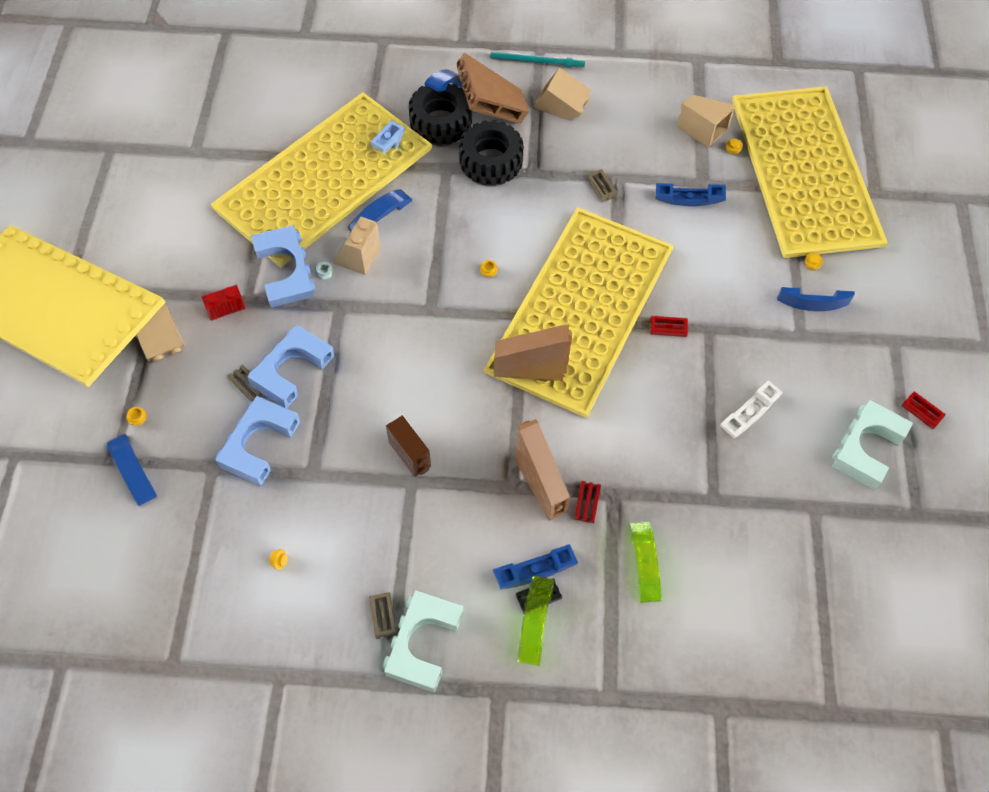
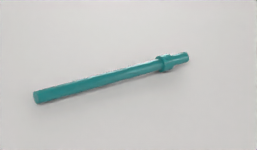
M491 52L490 58L565 65V67L570 68L572 66L585 67L584 60H573L570 57L563 59Z

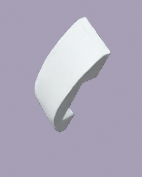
M767 381L741 408L728 416L720 424V427L733 438L738 437L755 423L778 400L783 392L770 381Z

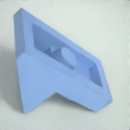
M391 120L371 141V147L384 154L391 147L397 149L405 127Z

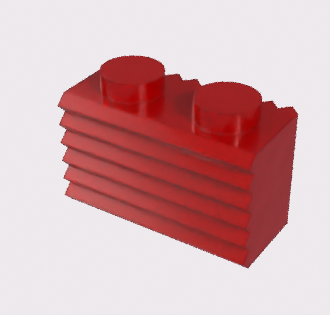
M237 284L201 296L211 321L246 309Z

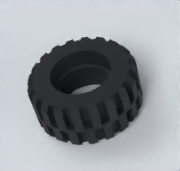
M454 83L448 84L444 91H436L426 85L424 87L421 86L418 88V92L415 91L409 100L411 129L432 145L433 143L441 146L442 144L449 145L453 141H459L462 134L472 124V110L469 108L465 92ZM437 110L451 112V114L441 117L433 116L430 113Z
M485 120L480 124H473V127L470 126L462 134L459 141V164L462 171L469 179L472 178V181L480 182L481 185L491 184V186H496V184H504L505 181L509 182L514 176L518 175L523 165V139L517 130L514 131L511 125L507 126L502 121L499 123L496 120H492V122ZM486 149H496L504 154L497 157H486L479 154V152Z

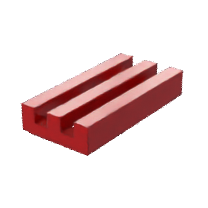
M651 316L650 335L687 337L688 318Z
M915 391L901 405L931 429H934L946 416L945 413Z
M581 481L574 520L594 524L601 484L593 485L592 482L585 483L586 481ZM584 488H587L583 516H579ZM592 490H596L591 518H588Z

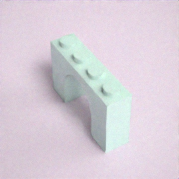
M869 400L866 406L862 404L857 412V415H859L858 420L854 419L848 428L851 430L850 434L846 433L840 442L843 444L842 448H837L832 458L835 460L832 467L867 487L876 490L882 483L889 467L871 458L863 451L859 442L860 435L866 433L877 434L899 446L907 436L913 423Z
M415 590L414 595L408 598L406 604L408 611L406 616L402 615L398 628L401 629L398 636L395 635L391 643L393 650L390 657L386 656L383 669H385L386 677L435 693L442 675V667L415 658L408 649L409 638L418 627L426 624L438 625L457 632L464 613V606Z

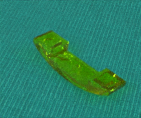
M650 521L629 523L639 579L640 603L661 602L659 563Z
M533 576L523 615L518 662L540 666L543 649L542 638L548 604L552 597L554 579Z

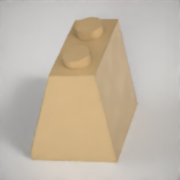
M559 67L545 84L533 107L572 121L584 111L582 107L589 101L590 97L588 95L591 89Z
M692 95L681 104L682 109L678 116L679 122L677 127L709 148L728 130L735 106Z
M360 217L333 260V264L366 275L381 248L377 222Z
M166 303L136 334L148 361L158 362L164 359V355L169 353L175 355L182 352V348H185Z

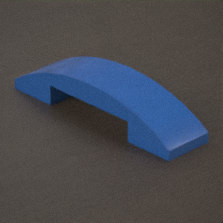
M449 69L434 73L424 83V85L436 91L446 90L447 85L450 83L463 87L459 74Z
M656 183V199L665 203L681 206H705L726 201V185L708 184V189L673 188L674 184Z
M401 189L391 191L368 205L352 221L348 228L351 231L360 217L378 222L394 209L401 210L412 202V198Z
M781 287L777 300L801 310L831 311L849 305L855 295V291L836 290L833 296L800 294V288Z
M124 433L107 442L110 453L138 506L156 498L157 494L138 461L126 434Z
M568 544L551 550L549 554L516 565L511 563L493 569L500 590L550 577L578 564L571 545Z

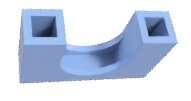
M294 225L251 235L258 259L276 254H285L296 262L295 271L290 277L264 285L271 308L314 297L312 291L316 290L313 279L309 280L308 274H311L309 264L304 263L303 258H306L304 247L299 245L302 239L300 232L295 231Z
M298 325L289 330L286 337L281 342H278L269 355L264 356L261 363L256 368H253L247 376L250 386L286 409L298 397V392L294 384L277 374L279 366L288 359L303 358L323 370L334 358L331 345Z
M256 396L254 401L249 403L245 415L238 420L234 432L229 434L223 449L218 451L216 462L219 468L261 486L271 469L268 462L250 455L244 450L247 438L253 432L260 429H272L291 438L300 423L298 414Z

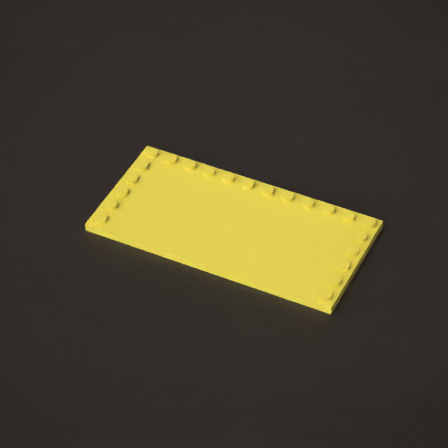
M827 86L733 96L732 103L735 106V112L783 258L807 256L810 253L827 254L886 247L888 242Z
M362 92L210 205L216 213L252 244L251 235L294 225L295 231L300 232L302 239L299 245L304 247L305 250L432 150V144ZM392 120L405 127V131L397 149L391 147L384 154L371 147V141ZM285 254L268 256L280 268L293 259Z
M577 207L502 339L561 325H569L568 333H572V344L570 346L567 374H563L562 381L494 377L495 351L487 363L484 373L588 418L674 246Z
M12 225L8 226L0 234V339L87 387L97 379L165 303L163 297Z

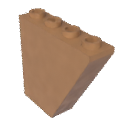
M463 53L457 61L456 68L470 110L521 124L529 113L522 90L468 54Z
M561 325L496 341L494 377L562 381L563 374H567L570 346L572 344V333H568L569 325Z
M536 419L531 422L525 421L517 430L515 462L550 521L567 512L570 496Z

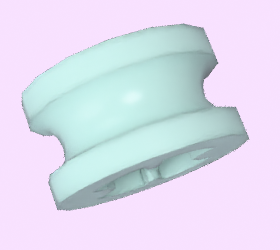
M320 262L316 266V274L320 279H328L332 276L333 271L330 263Z

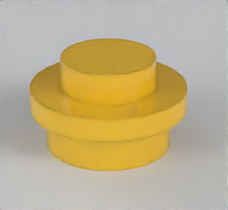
M729 139L726 143L727 152L733 155L738 154L743 148L742 142L738 139Z
M815 253L808 254L804 260L805 266L809 270H817L823 264L822 257Z
M486 260L481 264L480 272L485 277H493L497 274L498 267L494 261Z
M133 407L127 412L126 418L129 424L139 426L146 421L147 413L143 408Z
M284 549L272 551L269 558L270 566L276 570L282 569L288 561V556Z

